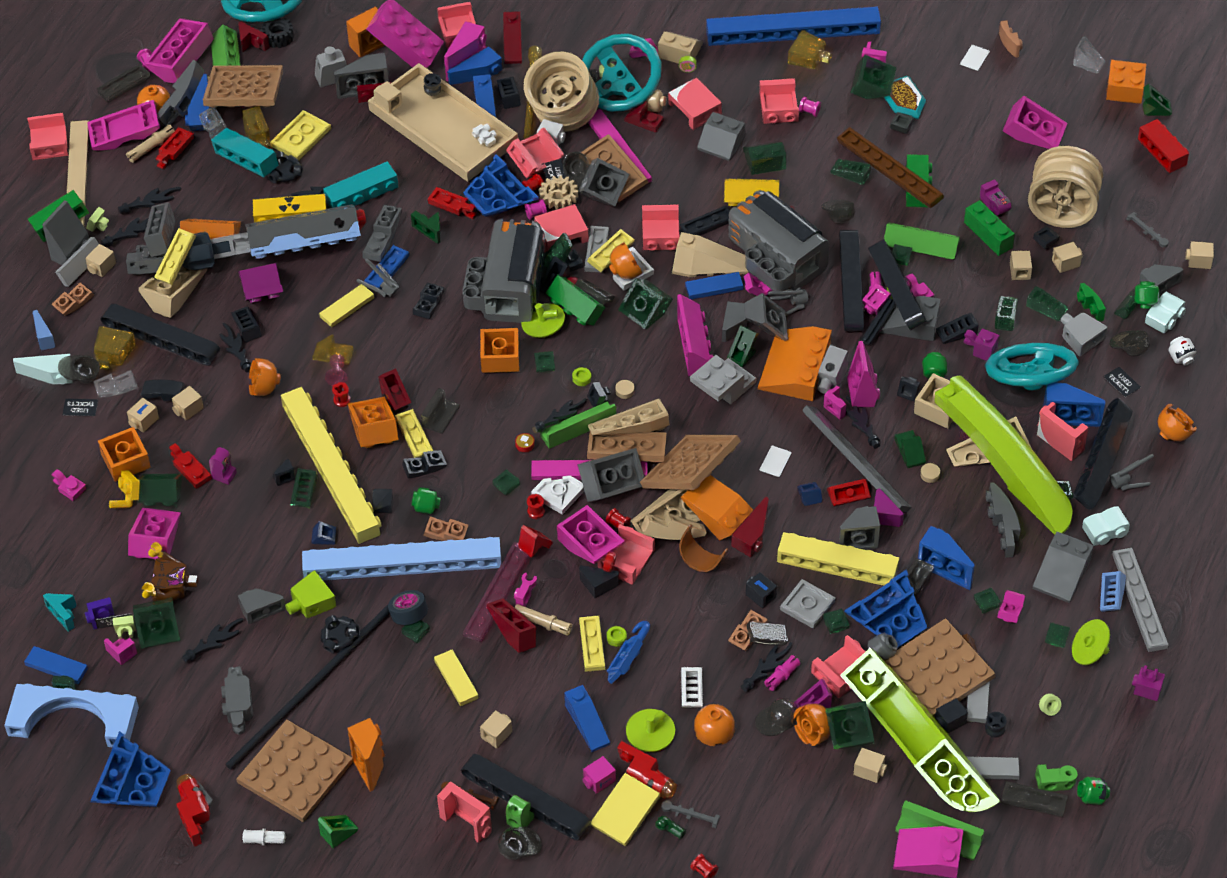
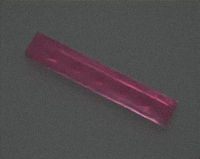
M514 542L464 629L463 636L479 642L483 641L494 621L486 604L502 598L506 600L530 557L518 547L519 543Z

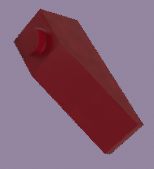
M520 11L503 12L505 64L522 63Z
M765 496L732 534L731 546L750 558L755 552L758 553L763 546V536L769 508L768 497Z
M504 598L486 604L488 611L507 643L518 653L536 647V626Z

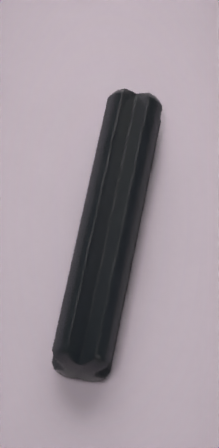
M889 298L865 332L861 339L865 345L872 344L896 304L893 299Z

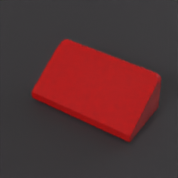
M866 479L827 488L833 506L871 497Z

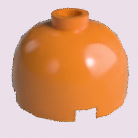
M149 85L139 92L137 105L154 100L158 113L170 98V94L160 85Z
M625 242L613 249L610 254L611 265L609 268L614 275L618 274L622 279L629 280L643 274Z
M255 358L252 361L249 372V379L252 382V385H249L250 394L253 396H265L273 392L276 385H279L280 374L277 373V368L271 361L262 358Z
M1167 404L1159 414L1157 421L1158 427L1161 430L1160 435L1166 440L1184 441L1188 439L1197 429L1192 427L1193 420L1180 408L1175 410L1171 408L1172 404Z
M710 704L703 707L697 713L694 720V730L697 739L709 746H715V744L720 743L722 745L726 744L732 739L735 732V721L732 713L719 704Z
M806 704L795 710L793 719L797 718V725H794L799 738L805 744L811 743L812 746H815L829 738L833 730V719L825 707L820 704Z

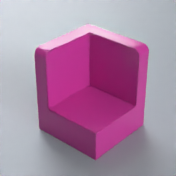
M108 638L104 640L106 651L121 665L137 654L135 643L130 638L126 641L123 638L118 639L114 643Z

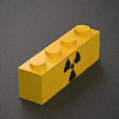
M325 194L253 200L254 223L327 209Z

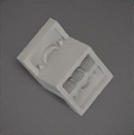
M715 355L690 376V381L715 400L720 401L724 399L729 404H732L756 383V377L728 358L724 361Z

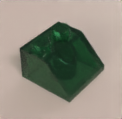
M864 55L857 65L850 93L865 99L889 96L897 67Z
M775 141L743 147L751 175L786 169L787 155L783 142Z
M635 278L618 310L642 328L648 329L666 313L673 298L648 280Z
M182 473L143 474L138 478L140 481L138 503H143L144 506H153L155 502H163V505L171 506L180 500Z
M172 598L133 605L140 648L180 640Z
M866 701L825 709L834 750L874 743Z

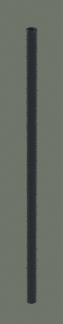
M388 604L360 631V636L355 637L352 640V644L341 650L225 764L228 769L231 770L390 614Z

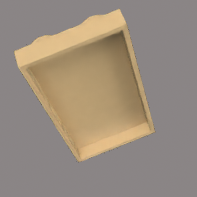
M420 63L391 83V85L401 91V106L388 113L375 103L374 96L368 100L369 110L467 182L482 172L486 165L489 166L496 154L499 157L504 155L512 141L518 139L517 132L442 79L439 94L435 96L426 94L424 92V77L432 72ZM480 124L483 126L488 124L490 126L489 132L494 130L497 134L494 137L496 143L490 147H487L485 143L480 144L478 141L479 137L474 138L472 135L473 128Z

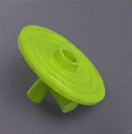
M537 303L535 305L536 312L532 313L531 321L521 322L523 331L529 336L546 337L554 334L563 326L565 314L558 305Z
M1099 619L1091 620L1078 630L1072 643V655L1077 663L1089 665L1097 661L1103 654L1109 653L1107 646L1110 639V631L1104 621Z
M645 709L635 713L629 719L626 726V735L629 742L635 748L645 752H656L666 748L673 741L675 725L673 720L663 711Z

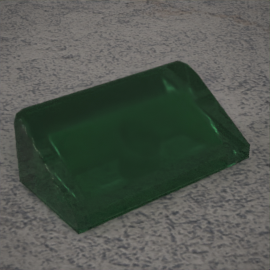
M1135 288L1129 292L1114 311L1115 315L1126 319L1138 305L1134 301Z

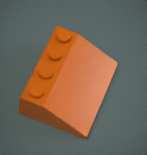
M814 326L787 329L788 340L786 341L774 337L758 390L813 401L819 383L818 371L831 345L832 330Z

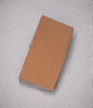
M1000 21L999 35L1002 43L1014 57H1019V51L1022 50V40L1018 38L1017 32L1012 33V28H1009L1007 21Z
M79 283L69 294L66 292L62 293L52 303V306L65 316L87 303L94 294L82 283Z
M430 516L423 536L441 541L463 540L468 525L450 519L448 523Z
M750 610L741 625L738 624L728 641L746 651L761 634L769 622L768 619Z

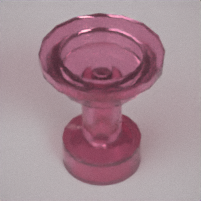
M341 355L330 357V366L333 369L328 370L325 374L326 382L332 386L339 382L346 383L347 374L341 370L345 364V359Z

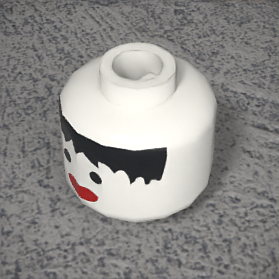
M1180 336L1170 342L1169 353L1176 364L1183 363L1188 365L1194 361L1193 358L1197 350L1189 338Z

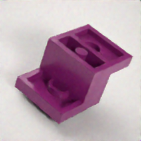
M276 263L238 272L245 300H250V303L261 301L262 296H268V299L279 297V293L283 292Z

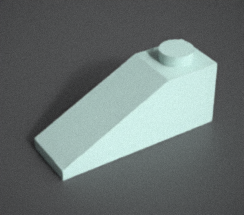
M70 354L13 358L15 370L18 374L50 384L73 382V364Z

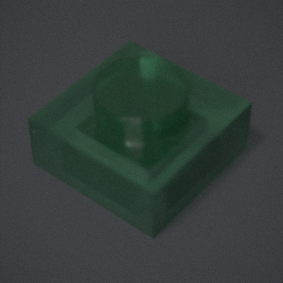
M894 244L892 253L898 264L908 266L912 247Z
M553 351L534 353L536 372L555 371Z
M507 469L492 480L493 485L506 496L520 485V480Z
M992 587L974 594L973 599L983 614L1001 607V601Z
M842 608L823 614V620L830 634L849 629V622Z
M420 620L416 623L405 625L401 631L403 635L418 643L430 631V626Z
M1050 622L1045 643L1065 648L1070 627Z
M53 676L51 682L53 688H71L76 690L73 678Z

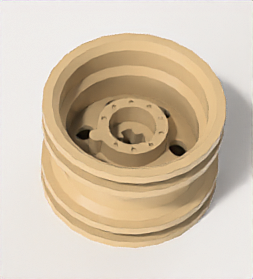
M552 52L537 59L526 73L524 79L525 96L541 123L545 119L563 124V131L566 132L578 129L592 119L599 104V93L586 65L579 57L567 52ZM572 77H575L576 80H575V81H571V78H572ZM544 89H547L546 94H542Z
M1058 146L1043 152L1035 162L1033 181L1028 195V204L1032 213L1041 221L1055 227L1073 228L1087 223L1097 211L1099 191L1103 179V169L1100 162L1092 154L1078 147Z

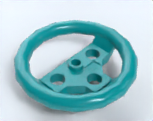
M221 0L224 11L237 20L246 22H266L279 19L293 12L302 2V0H289L282 5L281 0ZM247 2H258L265 7L266 11L249 12L241 10L240 7Z
M629 33L615 34L597 41L585 53L582 59L588 71L596 57L604 67L602 79L595 83L599 93L597 108L610 112L628 111L643 104L655 92L661 79V60L656 48L644 38ZM628 44L640 48L647 54L651 63V75L643 89L617 56L612 46ZM613 61L617 62L614 67L608 66ZM605 84H611L609 89H603ZM631 86L635 87L632 92H627V89ZM613 94L625 96L626 100L610 101L607 98Z
M1026 343L1006 347L992 354L985 364V369L988 376L999 383L1023 386L1027 390L1040 389L1043 385L1061 381L1072 375L1079 365L1076 354L1066 347L1050 343ZM1036 354L1035 358L1030 362L1016 364L1010 363L1007 360L1017 356ZM1055 356L1066 361L1063 367L1059 369L1053 368Z

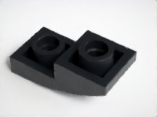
M427 283L420 292V299L413 308V315L430 319L441 300L444 287Z
M148 380L144 383L141 396L144 399L161 397L163 401H170L174 396L183 391L185 384L174 380Z
M441 450L423 452L422 457L403 459L402 462L407 478L424 476L447 466Z

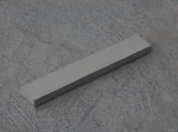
M1127 548L1113 551L1112 556L1118 571L1126 575L1125 591L1148 652L1168 649V642L1133 549Z

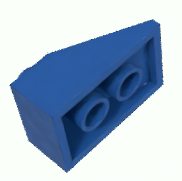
M1055 382L1046 385L1043 407L1054 402L1056 404L1055 415L1068 425L1080 426L1083 423L1086 426L1100 427L1105 400L1066 383Z
M930 526L919 543L917 565L970 590L972 588L975 564L948 533H945L942 529Z

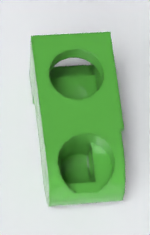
M1046 764L1038 765L1035 776L1039 793L1072 789L1076 783L1077 770L1069 765L1063 766L1061 769H1047Z
M514 795L506 807L507 824L523 833L534 819V813L529 811L531 804L521 797Z

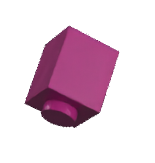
M602 756L583 769V782L588 789L591 788L597 794L616 781V770Z

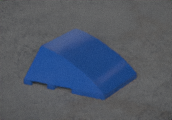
M497 154L493 157L490 165L485 166L484 172L479 177H476L463 192L464 196L484 216L501 214L539 199L528 186L525 187L507 169V164Z
M907 570L844 611L875 635L881 633L892 635L897 641L898 648L927 629L921 608L914 596V589L910 585Z
M119 731L90 802L156 807L171 770L152 755H147L139 748V745L130 742Z

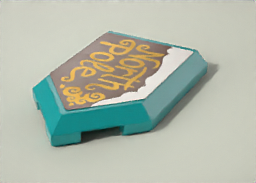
M909 76L890 81L879 87L880 93L894 113L900 112L919 119L926 99Z

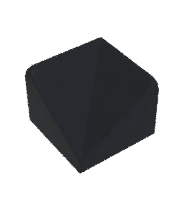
M289 459L285 460L273 473L277 486L295 480L294 469Z
M373 489V513H392V489Z

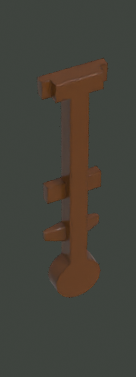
M443 782L441 784V790H443L449 782ZM472 789L466 791L479 801L490 804V809L494 810L499 799L496 796L491 799L475 794Z

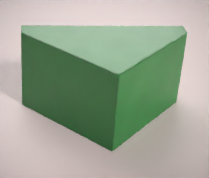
M347 815L324 816L318 819L320 835L333 849L358 831V827Z

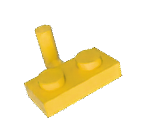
M129 470L121 471V477L118 478V486L126 494L125 500L109 501V508H130L133 505V500H139L140 481Z

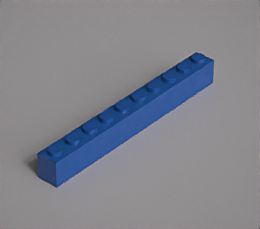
M878 7L706 19L708 46L880 34L881 20Z

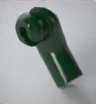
M660 816L655 822L659 830L665 829L679 839H682L686 833L685 829L674 823L667 816Z

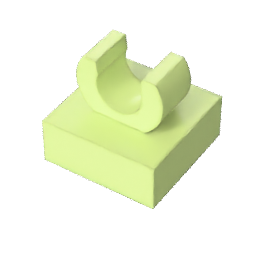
M100 207L96 209L89 218L88 230L93 232L97 227L99 230L104 231L107 228L109 220L103 217L105 210Z
M133 615L113 618V626L118 638L122 639L123 632H129V637L133 638V631H136Z

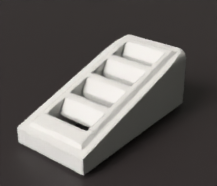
M702 667L681 668L682 707H703ZM686 677H697V680H686ZM686 684H697V687H686ZM686 691H698V694H686ZM686 698H698V702H686Z

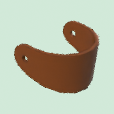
M690 524L680 540V555L690 568L699 572L711 571L720 563L729 549L726 548L721 555H715L704 550L694 540L691 534L693 525Z

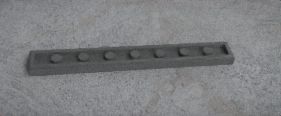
M808 405L804 407L803 412L876 489L880 488L902 512H908L911 509V506L816 407Z

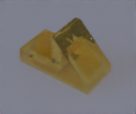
M330 335L317 343L312 358L318 361L349 365L354 350L353 346L336 344L334 335Z

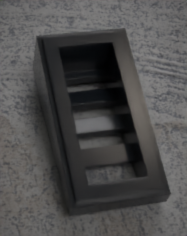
M514 77L498 79L497 85L504 109L520 106V96Z
M248 306L231 312L232 318L245 343L262 336L259 325Z
M972 313L965 314L936 328V332L943 344L966 338L964 335L967 330L978 334V323Z

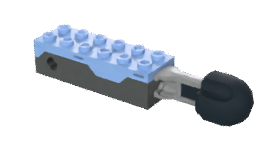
M351 204L245 224V233L210 239L207 232L195 233L196 238L182 266L189 270H202L212 268L215 264L214 259L250 252L256 258L267 257V253L272 252L274 255L284 254V250L288 249L294 252L303 250L304 246L316 248L321 246L320 243L325 242L328 245L339 243L341 239L346 241L357 240V236H361L360 230L366 224L365 212L363 209L356 210L355 206ZM336 218H340L342 220V223L340 225L334 223Z

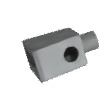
M334 47L325 48V53L316 56L315 77L320 88L334 84V72L347 66L340 49L335 50Z
M1066 313L1061 318V322L1064 324L1062 336L1078 356H1082L1106 338L1107 326L1086 313H1080L1075 318Z
M832 345L829 346L818 371V390L821 393L825 394L829 389L840 385L848 370V351Z

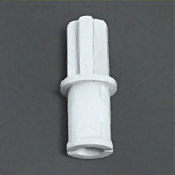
M266 829L244 830L243 843H261L265 845L266 843H285L286 839L283 831H266Z

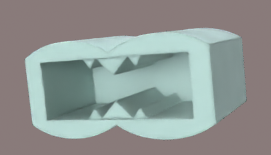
M1168 292L1163 293L1159 298V302L1148 311L1145 323L1162 333H1166L1168 329L1172 330L1176 320L1182 318L1186 311V308H1184L1185 301Z
M1117 506L1085 518L1082 528L1093 545H1104L1110 539L1124 537L1129 532L1130 524Z

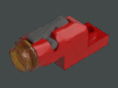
M621 741L617 747L619 756L623 761L631 762L627 769V774L660 793V797L671 799L676 792L677 784L674 783L673 779L658 770L657 759Z
M184 774L176 781V787L181 796V802L176 805L179 816L195 847L202 844L200 835H203L200 825L210 819L209 807L212 804V799L195 777H192L191 774Z

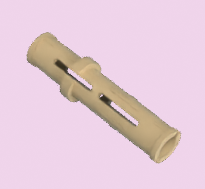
M167 125L158 133L154 132L152 137L127 152V158L131 157L129 160L132 163L135 162V160L157 145H162L163 141L175 132L174 129L169 131L172 126Z
M520 604L515 606V609L530 622L546 627L548 631L554 630L566 636L571 632L569 627H572V624L559 620L554 615L548 616Z

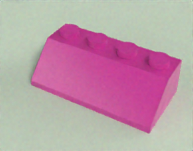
M179 19L144 63L145 67L163 81L175 83L193 59L197 62L213 41L214 37L208 23Z
M680 294L677 295V320L688 376H691L713 357V354L709 355L711 344L710 340H706L708 329L707 326L703 325V322H705L704 311L700 310L698 303Z

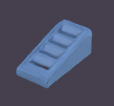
M33 311L40 349L54 348L55 343L52 333L38 311Z
M1121 571L1102 573L1100 611L1102 612L1121 609L1126 583V575ZM1115 595V598H1109V596ZM1115 602V605H1107V603Z

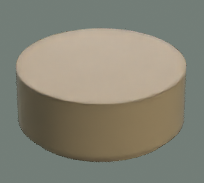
M621 380L616 384L615 389L618 397L628 399L634 395V384L631 381Z
M933 463L923 465L920 474L922 480L928 483L936 482L940 477V468Z

